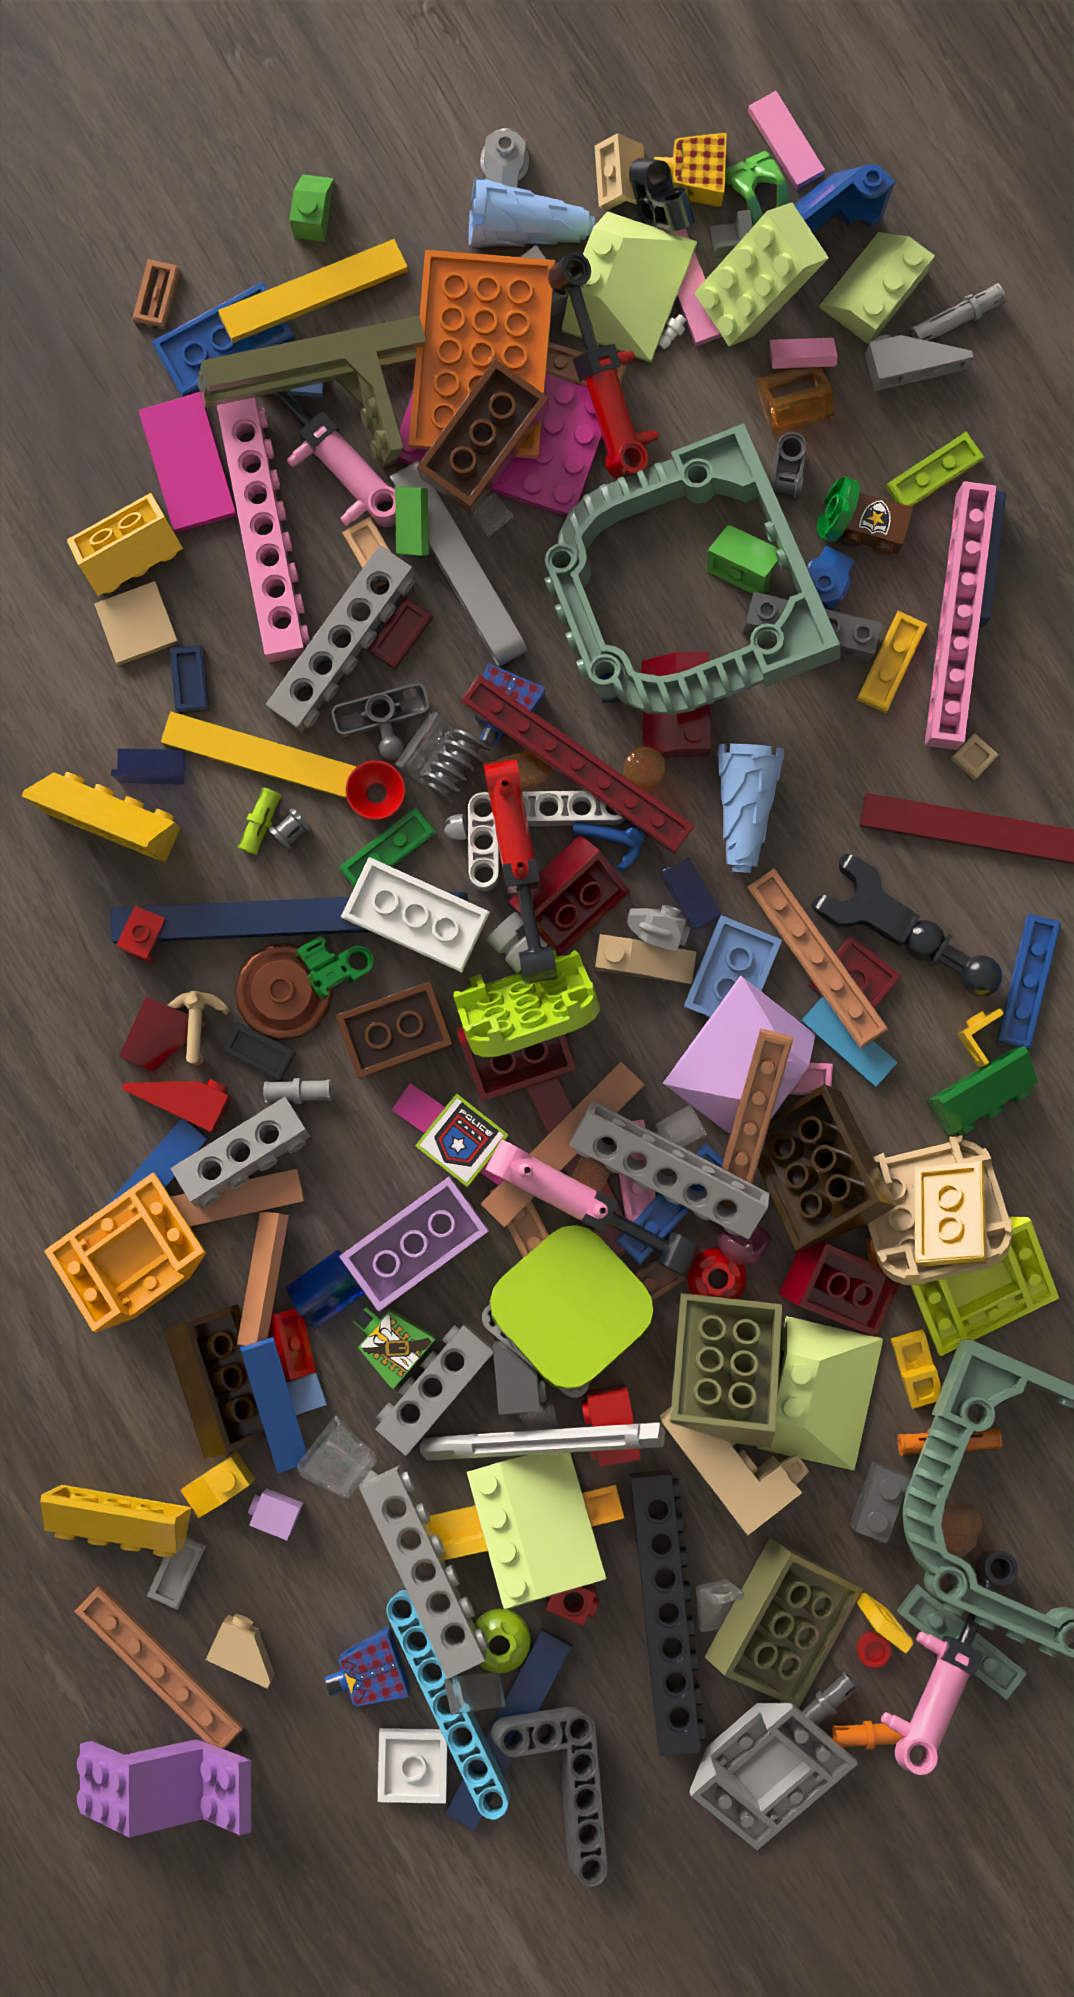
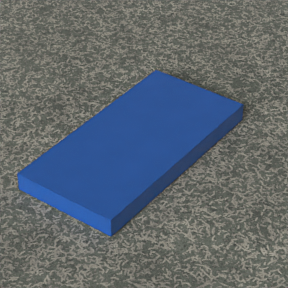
M264 281L151 342L181 397L200 391L197 382L200 376L199 371L201 370L202 360L284 344L295 340L288 323L284 322L235 343L231 342L219 317L218 310L267 291L268 288Z

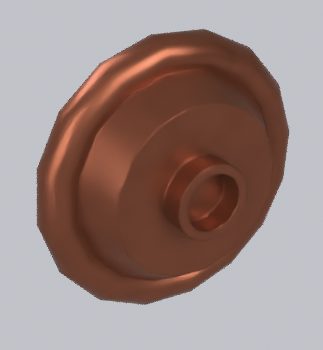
M290 943L267 945L252 954L239 970L234 988L237 1009L249 1027L268 1038L280 1041L300 1038L315 1029L328 1013L333 994L332 989L327 991L329 995L326 999L319 998L308 981V975L311 971H309L300 956L296 957L294 954L302 946Z

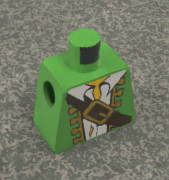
M366 1307L353 1322L368 1335L358 1348L392 1389L396 1387L437 1338L431 1332L392 1309L382 1319H379Z

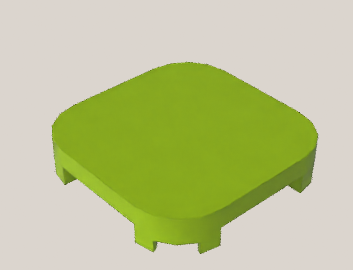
M553 949L558 979L524 985L522 972L484 984L481 974L469 978L471 986L463 992L455 991L454 1001L471 1051L475 1055L482 1057H496L575 1031L594 1020L600 1012V1004L593 982L588 977L580 954L574 950L570 955L557 956L556 950Z
M578 1225L565 1226L550 1234L501 1277L493 1288L490 1299L492 1319L497 1328L508 1337L544 1378L545 1382L553 1388L556 1387L564 1390L582 1389L590 1384L594 1378L636 1340L643 1336L650 1325L653 1314L652 1298L640 1280L596 1233L589 1228Z

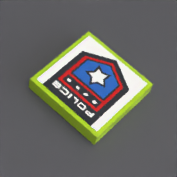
M456 1093L415 1146L468 1187L493 1156L500 1141H505L509 1135Z

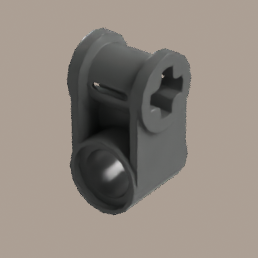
M788 432L779 439L769 475V482L774 493L791 495L795 500H799L807 449L806 441L799 433ZM793 446L797 449L798 455L789 457L784 454L782 448Z

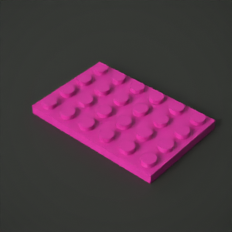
M546 374L544 395L549 397V410L542 418L539 459L514 457L490 492L568 517L569 511L580 502L602 438V433L588 388ZM413 393L399 429L403 450L396 460L408 465L415 461L420 463L429 451L409 448Z

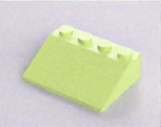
M570 1452L526 1455L467 1472L504 1609H510L607 1579Z

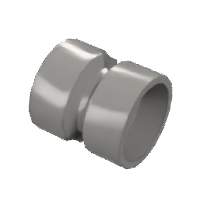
M516 911L505 919L488 936L486 941L498 954L505 953V962L519 974L522 971L518 952L527 950L528 946L522 916ZM540 937L541 947H548V944Z

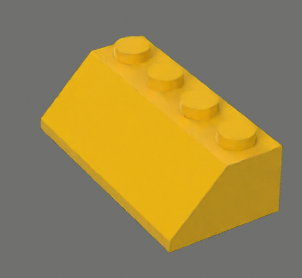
M60 1485L41 1495L40 1503L44 1530L55 1532L56 1538L73 1540L75 1536L88 1538L87 1542L93 1545H108V1542L121 1544L120 1548L127 1551H140L142 1547L153 1549V1554L161 1557H173L174 1553L177 1554L185 1548L184 1543L187 1537L191 1507L67 1485Z

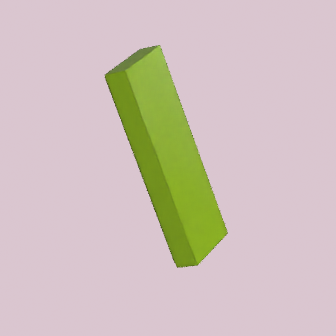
M965 432L887 483L885 488L895 503L914 507L981 463L985 457L969 434Z

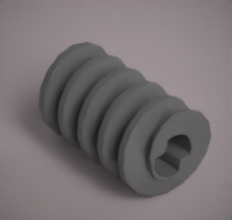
M454 729L452 732L456 741L446 740L445 747L449 752L439 751L437 753L442 763L435 761L430 763V768L434 774L424 772L422 775L427 786L451 804L454 801L449 795L450 791L458 794L462 792L456 784L457 781L469 782L464 771L476 772V768L471 761L473 759L481 762L484 760L479 750L490 751V748L483 741L459 729Z

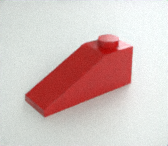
M212 1079L209 1080L208 1084L200 1081L123 1083L121 1088L210 1132H217L233 1099V1096L225 1093L228 1088L227 1086Z

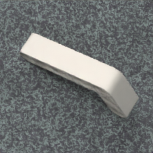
M585 791L522 792L529 827L574 826L576 822L593 825H617L625 820L619 815L609 814L604 804ZM488 792L475 794L468 804V857L471 884L477 890L486 892L495 888L499 881V846L492 812L487 817H479L474 813L475 807L480 803L491 805ZM584 801L589 804L591 810L588 814L580 816L574 813L573 805L576 802ZM545 802H553L558 807V811L553 816H545L540 812V806ZM488 835L492 838L493 844L486 850L478 849L474 845L477 837ZM482 867H487L493 871L492 879L485 883L479 882L475 878L476 871Z

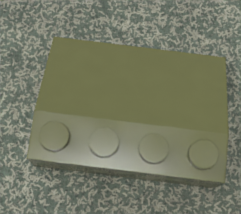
M681 1293L670 1423L736 1444L762 1447L772 1446L776 1431L782 1304Z
M770 1537L707 1651L705 1658L724 1676L784 1703H791L799 1709L861 1595L863 1588L798 1550Z

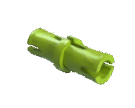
M262 787L253 813H249L246 818L249 822L237 848L257 856L267 829L269 830L273 825L270 821L282 797L281 794Z

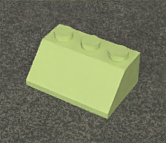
M878 232L822 301L819 308L869 345L926 276L935 255L909 236Z

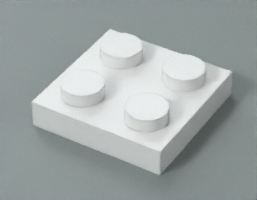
M380 1728L378 1802L446 1803L448 1745L440 1729Z

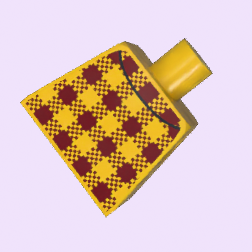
M727 133L678 138L674 142L673 158L654 157V159L665 161L669 165L674 187H686L690 201L715 207L722 206Z

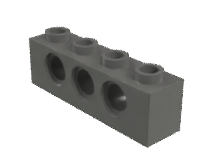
M754 592L743 633L751 635L754 629L762 624L775 625L784 612L789 600ZM825 609L840 643V657L869 664L875 654L882 623Z

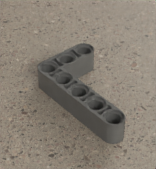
M570 1706L508 1716L497 1720L491 1729V1738L494 1744L509 1757H520L558 1750L569 1869L583 1885L587 1887L599 1886L605 1880L608 1868L596 1730L593 1720L580 1709ZM581 1719L579 1730L570 1733L571 1724L575 1720ZM548 1724L549 1731L547 1735L537 1739L539 1728L542 1725ZM516 1730L515 1739L509 1744H504L506 1733ZM584 1754L583 1763L579 1767L573 1768L574 1759L578 1755ZM587 1789L586 1798L582 1802L576 1803L578 1793L581 1790ZM590 1824L589 1833L579 1838L581 1828ZM589 1860H593L592 1868L582 1873L584 1864Z

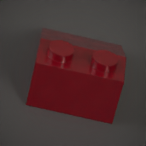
M823 1241L797 1251L779 1295L803 1308L877 1337L900 1283L893 1281L883 1273L880 1265Z

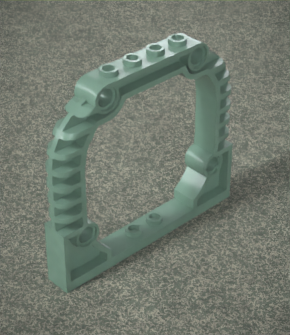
M744 423L672 451V459L668 461L658 462L653 467L643 471L640 470L633 476L620 477L615 482L607 485L603 484L590 494L587 493L569 511L568 517L559 531L558 544L550 547L546 552L545 563L549 576L544 578L550 596L557 595L560 604L555 605V609L561 624L568 622L571 631L565 633L571 651L578 650L581 659L576 661L581 677L583 680L589 678L596 694L603 698L617 696L626 705L645 711L648 714L675 715L694 711L696 708L710 705L714 701L725 697L728 698L735 693L743 690L746 691L761 683L768 687L841 658L840 643ZM697 479H704L701 483H693ZM715 494L732 497L744 503L757 498L767 520L764 523L767 537L770 542L776 541L779 550L775 552L782 570L788 569L798 594L789 598L784 612L775 625L767 623L755 628L751 634V644L740 650L680 673L654 676L635 672L624 651L616 646L605 645L585 594L584 587L589 582L591 576L590 562L586 552L600 532L618 521L680 497L686 496L689 501L697 504L706 503ZM562 563H570L565 568H557ZM765 643L775 644V647L766 650L761 648ZM605 673H613V676L607 680L599 679Z
M960 1339L932 1412L935 1418L906 1490L902 1513L905 1537L915 1560L925 1571V1588L934 1597L945 1601L944 1609L963 1616L965 1610L975 1614L974 1622L991 1630H994L996 1624L1007 1629L1005 1636L1023 1644L1026 1643L1027 1638L1038 1642L1037 1650L1055 1658L1058 1652L1074 1657V1641L1070 1645H1066L1065 1642L1067 1632L1071 1629L1074 1630V1609L1059 1607L1052 1609L1047 1614H1042L979 1586L976 1574L970 1564L948 1553L941 1526L945 1501L967 1443L973 1431H985L991 1427L995 1419L994 1407L1012 1396L1023 1393L1027 1383L1058 1397L1056 1400L1057 1404L1074 1410V1385L973 1340ZM974 1404L978 1408L979 1416L972 1423L968 1418V1410ZM949 1573L951 1585L947 1590L942 1591L939 1585L940 1579Z

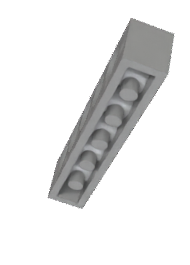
M379 545L265 705L300 732H303L306 727L311 728L319 718L320 712L318 709L325 700L329 702L339 689L338 681L344 674L349 675L358 662L356 656L363 647L367 649L377 636L375 630L381 621L387 622L396 609L394 603L399 596H405L411 590L415 582L413 579L415 574L412 567ZM379 582L390 584L388 591L382 595L373 593L374 586ZM360 608H367L371 611L369 618L365 621H356L354 619L356 611ZM340 635H350L351 642L347 647L338 648L335 646L336 639ZM325 660L331 661L332 669L329 673L320 675L316 672L320 662ZM302 688H313V695L309 700H298V692Z
M592 1100L573 1132L569 1146L573 1147L579 1155L586 1158L592 1157L600 1161L611 1172L622 1173L634 1179V1182L640 1187L653 1189L663 1194L669 1202L686 1206L693 1210L699 1218L712 1220L722 1225L732 1235H741L749 1239L768 1208V1192ZM610 1137L616 1144H605L601 1138ZM641 1153L646 1159L636 1160L631 1154ZM668 1168L673 1170L676 1174L673 1176L664 1175L660 1170ZM693 1184L702 1185L705 1188V1190L695 1191L690 1186ZM723 1200H730L734 1202L735 1205L732 1207H726L722 1205L720 1202Z
M399 1465L363 1482L359 1489L447 1679L484 1662L487 1654L486 1649L489 1648L488 1640L481 1628L476 1630L471 1619V1617L475 1616L472 1605L467 1597L461 1598L456 1587L460 1585V1581L452 1565L447 1567L441 1556L445 1553V1548L439 1535H432L427 1523L431 1519L424 1503L418 1504L413 1491L416 1490V1486L408 1471L403 1473ZM392 1499L402 1500L406 1505V1512L402 1514L393 1513L389 1508V1501ZM409 1530L416 1531L421 1537V1542L417 1545H409L404 1541L403 1533ZM422 1562H429L435 1567L436 1573L429 1577L423 1576L419 1573L417 1566ZM436 1594H444L449 1598L450 1605L445 1608H439L433 1603L432 1597ZM453 1625L460 1626L464 1630L465 1636L461 1639H453L448 1635L447 1629Z

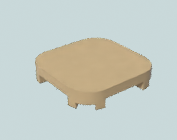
M963 1136L949 1137V1143L885 1158L884 1153L873 1157L897 1207L867 1225L877 1261L883 1273L893 1281L904 1285L924 1284L987 1269L1000 1263L1008 1254L1012 1244L1011 1219L1009 1220L993 1170L992 1158L986 1148L982 1149L976 1143L963 1140ZM982 1161L985 1167L987 1261L918 1266L915 1263V1167Z

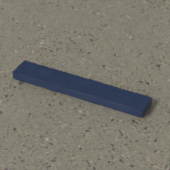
M543 1628L485 1735L503 1776L513 1757L505 1755L492 1741L491 1729L494 1723L503 1717L538 1712L572 1648V1644ZM516 1730L506 1733L504 1744H509L515 1739ZM476 1759L471 1761L470 1766L475 1773L483 1774L488 1771L487 1765L482 1760ZM462 1778L445 1810V1815L475 1831L482 1815L478 1811L470 1791ZM489 1792L485 1795L488 1803H490L495 1792Z

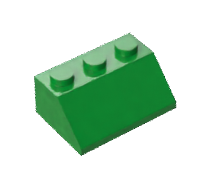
M1025 1046L1009 1050L989 1062L988 1065L979 1068L928 1099L926 1102L946 1135L957 1133L958 1136H963L976 1128L974 1121L983 1116L988 1120L1004 1111L1002 1104L1012 1098L1016 1103L1031 1095L1033 1092L1030 1088L1037 1084L1038 1080L1029 1052Z

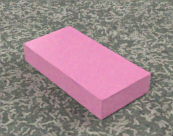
M834 337L770 340L769 353L773 369L837 366L838 356Z

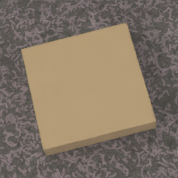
M155 581L94 603L118 666L179 644Z

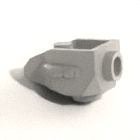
M502 128L487 136L485 147H483L484 149L480 157V168L487 180L518 188L519 181L524 178L529 167L527 140L514 129Z
M662 905L661 909H630L627 923L630 929L644 942L676 952L679 945L685 946L690 927L684 926L686 918L680 915L681 910L671 906Z

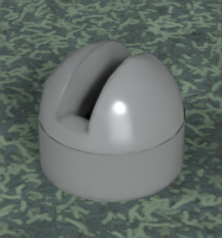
M464 813L453 815L445 821L444 833L449 839L456 841L468 839V823Z

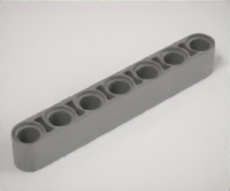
M415 461L390 475L389 479L394 489L398 486L428 488L429 550L495 663L500 667L527 652V647L437 491L419 477L417 471L419 462Z

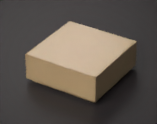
M974 733L952 756L951 760L972 779L976 780L999 754Z

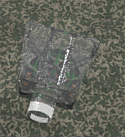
M337 1414L297 1464L301 1477L344 1498H349L358 1486L361 1487L363 1482L378 1476V1474L371 1470L377 1462L374 1452Z

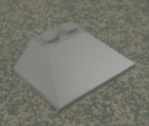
M757 1703L707 1746L689 1792L692 1798L754 1849L758 1850L858 1765L853 1756L793 1704Z

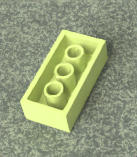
M791 202L767 211L694 294L730 347L754 337L829 257Z

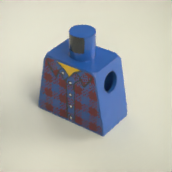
M488 663L484 678L535 713L545 697V687ZM474 714L475 720L485 725L480 740L489 747L497 748L503 733Z
M390 1626L383 1628L342 1652L339 1657L341 1671L325 1676L330 1696L349 1691L354 1706L405 1698L409 1696L411 1688Z

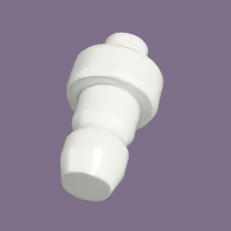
M679 314L676 319L670 318L667 321V328L658 344L661 349L665 350L668 348L671 341L676 336H681L685 331L683 324L686 322V319Z

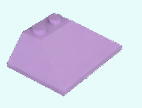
M740 976L662 1084L730 1135L760 1028L793 1037V1043L771 1118L809 1067L816 1034L744 977Z

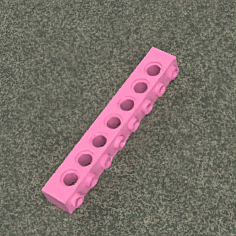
M255 398L217 405L264 654L269 663L297 658L305 650V645L310 643V636L307 625L301 626L299 614L305 613L301 593L295 594L293 583L299 582L295 562L289 563L287 552L293 551L289 531L283 532L281 521L287 520L283 500L277 501L275 490L281 489L277 470H271L269 459H273L275 456L271 439H265L263 428L269 427L265 408L259 409ZM245 433L255 434L254 438L249 442L240 441L241 436ZM258 463L261 465L260 469L255 473L246 472V468L250 464ZM257 494L267 495L263 503H252L253 497ZM263 525L273 526L272 531L267 535H259L257 533ZM275 555L279 557L277 564L268 567L263 565L264 560L268 556ZM281 586L285 588L282 596L278 598L269 596L270 591L274 587ZM288 617L291 619V623L287 628L278 629L275 627L276 622L280 618Z
M964 481L956 493L924 746L957 750L965 742L996 494L995 485Z

